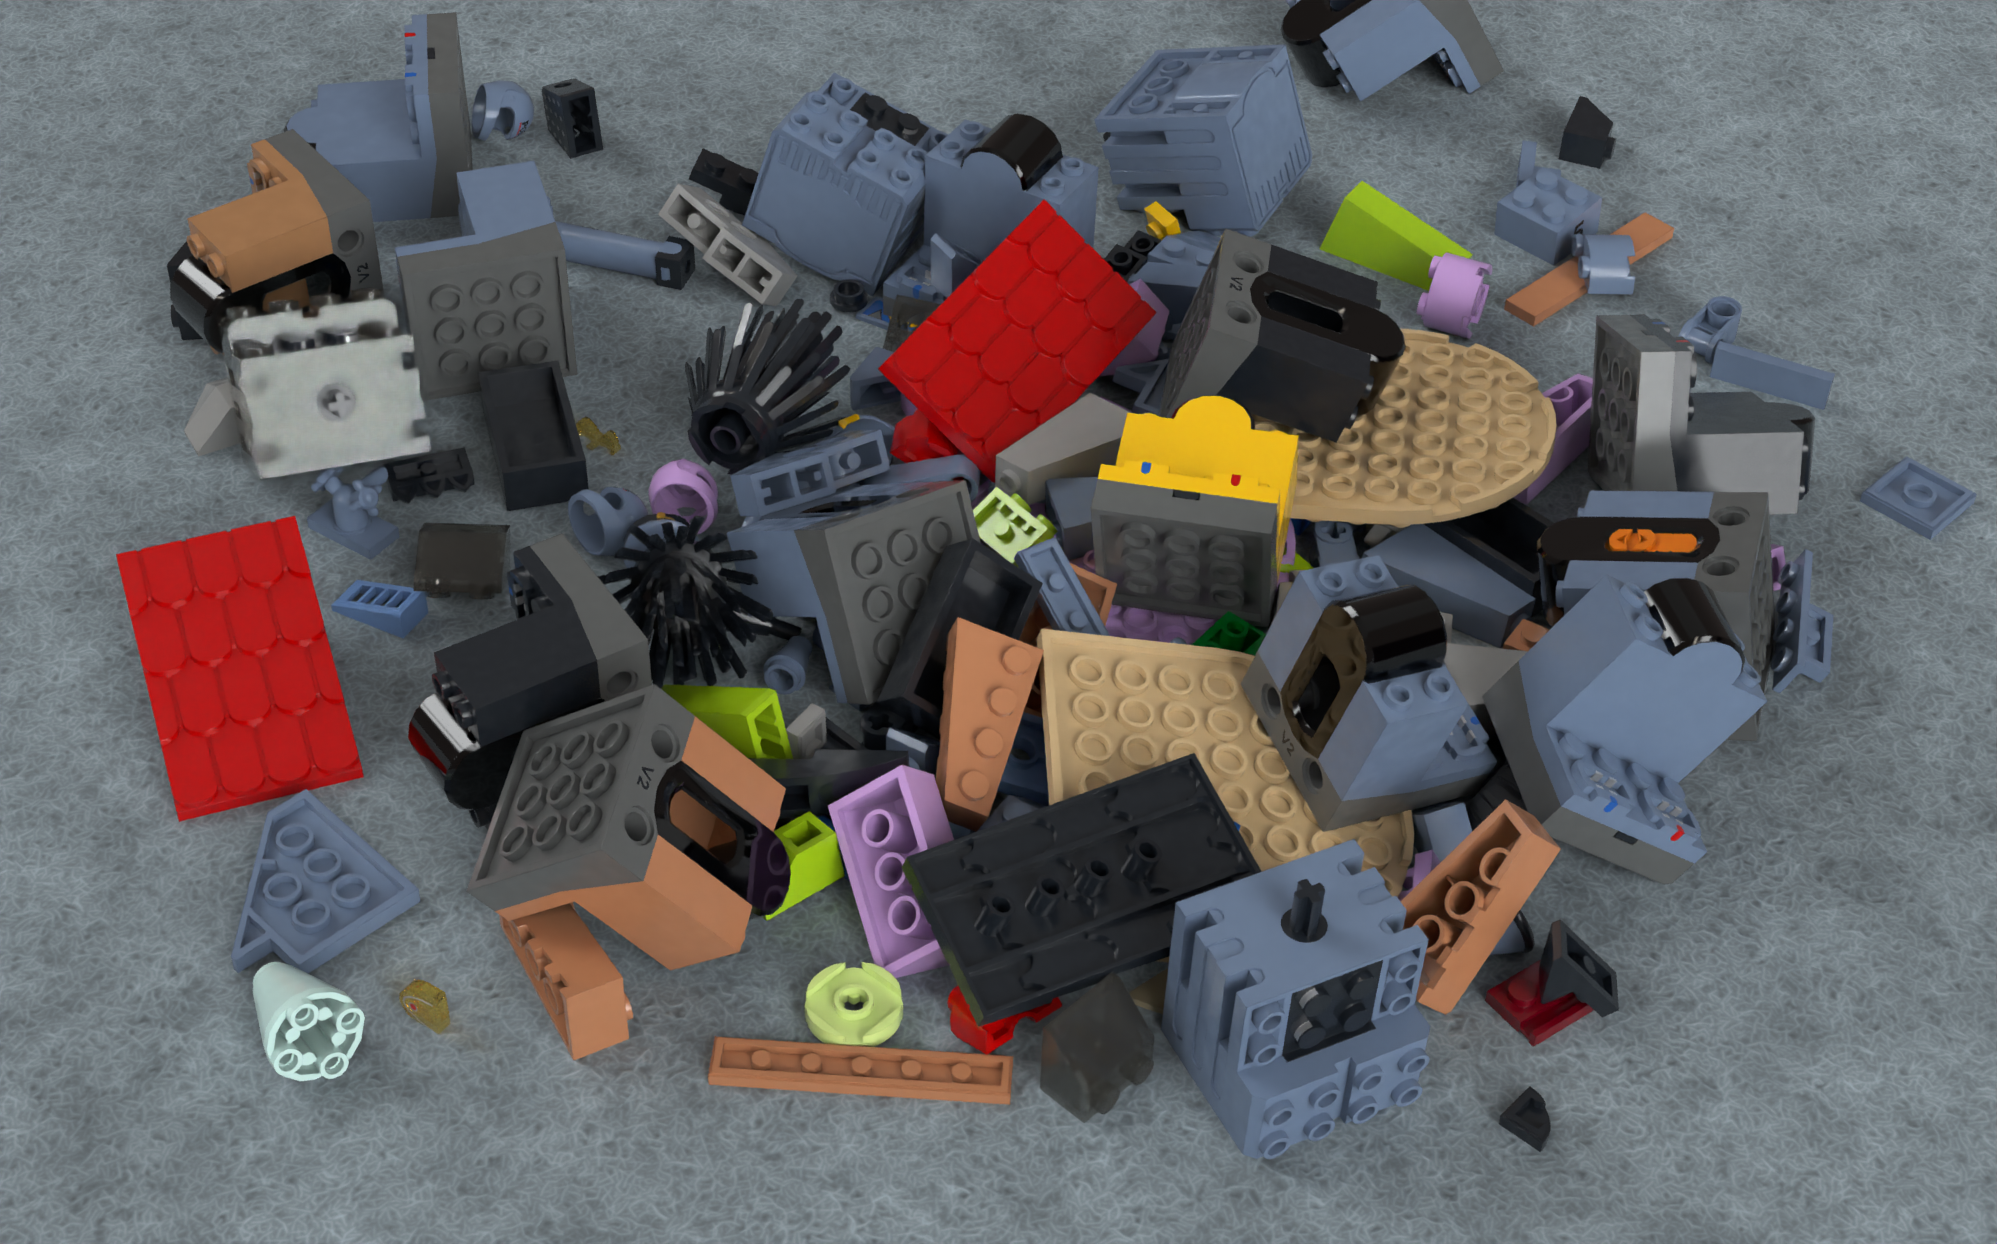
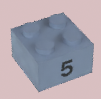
M1542 167L1497 202L1494 235L1554 266L1572 253V238L1574 234H1596L1598 232L1602 197Z

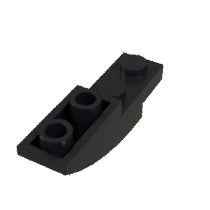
M703 148L691 171L689 180L722 194L719 201L721 206L735 213L745 215L759 173Z
M816 749L813 759L748 758L786 788L779 818H798L809 811L815 816L830 815L828 805L901 765L909 767L908 751Z

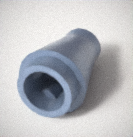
M802 636L791 637L786 645L765 662L763 669L764 680L770 689L776 690L778 694L786 695L799 690L804 685L809 656L812 653V645L808 639Z

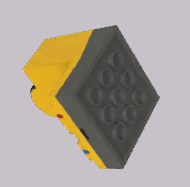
M1202 395L1187 400L1175 409L1171 418L1159 417L1152 413L1135 414L1127 412L1115 466L1101 464L1091 505L1095 573L1117 583L1111 605L1219 620L1230 611L1251 625L1269 628L1297 485L1298 435H1290L1278 430L1269 432L1255 430V420L1249 410L1236 400L1220 395Z

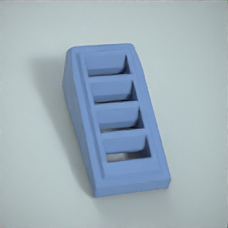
M356 580L331 605L334 612L400 638H404L428 614L424 591L411 587ZM358 594H364L357 602L352 601Z

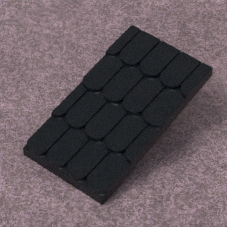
M1195 753L908 856L901 867L909 884L912 885L913 893L928 924L931 925V930L947 963L950 964L952 974L966 1003L970 1006L969 1009L978 1027L1049 1004L1053 998L1113 979L1118 973L1169 957L1176 902L1262 872Z

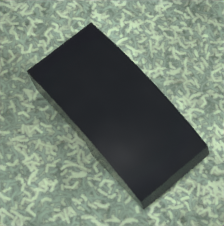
M1138 230L1124 247L1116 244L1104 260L1113 268L1114 272H1117L1128 282L1130 276L1134 273L1136 274L1147 263L1148 254L1162 240Z

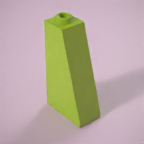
M1361 181L1344 198L1319 248L1327 253L1428 291L1433 280L1428 278V272L1435 255L1442 257L1447 252L1469 259L1473 255L1364 181Z
M664 684L663 688H661L747 758L793 759L776 690L770 688Z

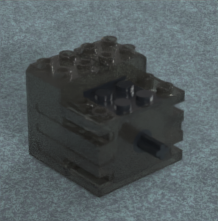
M376 287L351 290L352 298L341 299L340 295H335V293L310 296V312L302 313V310L299 309L298 301L293 299L268 302L269 310L256 311V307H252V305L226 308L227 316L219 324L242 460L260 480L432 452L429 435L413 427L412 421L426 418L424 402L420 399L418 385H421L419 371L417 367L403 362L401 354L415 351L413 335L400 330L396 305L383 297L382 289H376Z

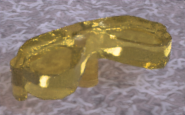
M586 416L576 423L579 436H585L591 440L586 445V448L594 450L600 445L611 450L610 454L612 456L621 450L618 437L613 430L610 429L604 434L601 433L594 422Z

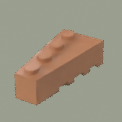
M1506 799L1400 901L1407 910L1403 930L1418 925L1429 939L1416 1000L1445 1015L1450 1013L1561 850L1534 815Z
M573 902L511 921L499 915L500 924L573 1060L629 1039L627 1021L633 1019V1012L630 1002L624 993L623 977L589 931L586 924L579 917Z

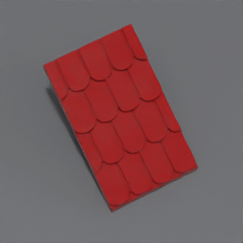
M1045 199L878 368L993 483H995L996 455L1071 406L1157 313L1145 300L1141 299V296L1117 272L1113 271V268L1089 244L1084 242L1085 239L1061 215L1058 216L1056 214L1057 211Z
M295 516L275 520L276 522L267 521L235 528L229 532L221 531L193 537L183 542L179 540L142 548L141 551L133 550L116 554L179 822L300 793L305 789L312 790L364 777Z

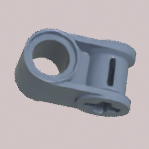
M1718 296L1710 299L1693 318L1687 320L1678 337H1683L1693 344L1694 352L1704 356L1707 363L1713 364L1719 342L1732 344L1736 339L1742 313L1741 304L1734 298L1727 296Z
M1320 521L1315 524L1314 537L1316 544L1309 553L1310 565L1313 568L1360 559L1357 555L1352 529L1347 522Z

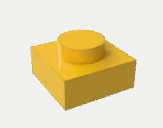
M1157 201L1144 209L1148 221L1146 230L1149 235L1163 240L1168 235L1181 233L1178 220Z

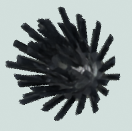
M796 299L786 314L785 308L782 309L774 323L771 322L774 311L768 312L751 342L750 340L763 314V305L757 309L747 332H745L753 307L751 302L747 303L742 312L723 380L720 381L726 329L725 326H722L713 333L709 327L706 338L705 364L700 357L697 358L695 363L697 390L692 367L687 362L685 363V372L691 397H688L692 412L691 427L687 431L688 437L696 454L706 464L710 465L713 461L724 468L730 469L727 474L732 475L775 453L790 452L782 450L829 437L834 431L829 428L839 425V421L846 418L838 417L784 436V434L834 410L839 404V401L835 400L802 415L830 392L827 391L850 371V368L844 365L828 376L840 363L838 356L830 355L834 350L833 343L843 332L840 326H836L823 340L821 331L832 318L829 312L825 311L822 315L819 312H812L808 318L801 319L799 324H797V319L800 316L798 312L803 306L804 300Z
M694 516L690 526H679L676 536L672 522L661 524L664 535L663 539L658 534L649 536L638 526L632 527L628 532L644 544L647 549L640 551L622 547L615 553L614 558L636 562L634 567L597 576L604 585L630 580L629 585L612 595L619 604L631 599L624 610L646 636L648 646L654 629L649 650L652 683L659 688H663V681L670 657L671 642L673 652V685H684V682L697 677L696 656L698 657L707 686L715 685L717 678L710 652L712 658L715 657L722 673L730 671L732 666L740 679L745 677L747 670L729 642L725 627L745 647L747 639L751 643L756 640V633L735 612L741 614L742 609L762 622H766L767 618L773 619V612L770 608L733 589L726 582L746 585L758 584L755 575L726 569L722 566L724 563L757 559L756 553L752 550L714 553L711 549L727 539L722 533H717L714 536L708 535L700 541H695L705 520L701 516Z

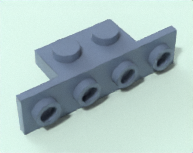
M1807 549L1794 562L1788 561L1778 577V583L1781 584L1780 597L1776 604L1778 625L1773 635V640L1776 641V650L1771 662V669L1774 670L1772 690L1781 693L1798 674H1803L1820 683L1830 673L1833 615L1809 603L1813 552Z

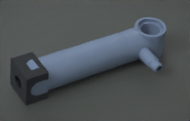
M547 196L549 205L553 213V207L551 205L550 198ZM555 221L565 248L566 261L656 279L658 286L678 290L683 289L695 271L694 245L687 239L669 236L665 243Z

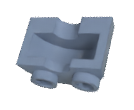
M1574 234L1572 238L1573 256H1578V276L1580 279H1584L1588 294H1633L1635 276H1630V264L1627 256H1635V251L1630 235Z

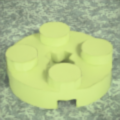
M846 962L834 964L820 971L808 984L804 1006L805 1019L813 1035L825 1044L875 1047L888 1040L900 1026L903 1018V1002L899 982L889 971L878 965L862 962V968L852 967L846 969ZM848 1001L855 1005L861 1001L864 1004L862 1009L847 1010L844 1003Z

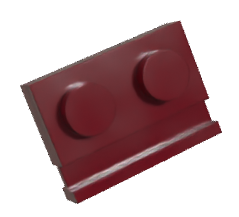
M1541 959L1489 989L1485 998V1002L1517 1032H1521L1533 1047L1593 1011L1587 1003L1579 1001L1574 992L1546 1004H1541L1539 993V964Z

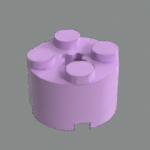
M1447 252L1442 257L1435 255L1428 272V278L1433 279L1429 293H1422L1417 307V315L1422 316L1421 319L1424 326L1470 339L1473 333L1467 327L1470 322L1478 324L1490 286L1483 284L1484 274L1492 275V265Z

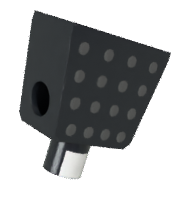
M568 79L543 86L542 96L548 131L569 158L603 150L594 88L577 79ZM574 129L580 132L578 136H576L577 132Z

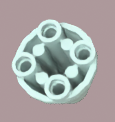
M271 962L261 967L253 979V997L262 1042L269 1063L279 1075L297 1081L315 1080L321 1076L327 1079L341 1076L348 1068L349 1059L353 1056L362 1039L365 1020L362 1010L344 991L294 966L281 962Z

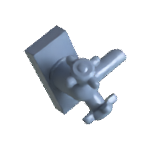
M340 465L335 467L329 466L319 473L315 482L311 485V489L315 493L318 490L323 492L327 489L333 497L307 517L308 527L371 560L400 537L397 526L377 517L379 513L376 507L379 501L378 494L382 491L381 485L388 478V472L384 466H378L363 479H356L352 484H344L337 477L344 471V468Z

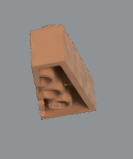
M957 617L946 636L945 651H947L946 670L943 676L944 698L943 712L940 717L939 734H941L940 752L937 758L936 784L948 822L977 832L989 817L1044 650Z

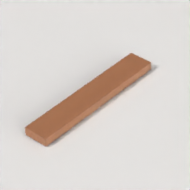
M1643 213L1610 235H1630L1635 251V256H1627L1631 265L1673 237L1674 228L1647 213ZM1578 256L1571 258L1506 299L1504 310L1534 327L1587 293L1584 279H1580L1578 276Z
M715 1036L708 1083L709 1085L1010 1105L1013 1056Z

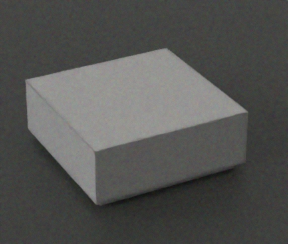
M813 703L786 728L793 759H811L814 756L815 750L820 749L827 742L825 709Z

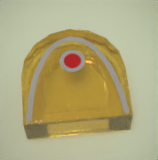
M414 979L399 993L401 1005L412 1019L435 1033L440 1034L450 1024L447 998L444 991L424 980Z

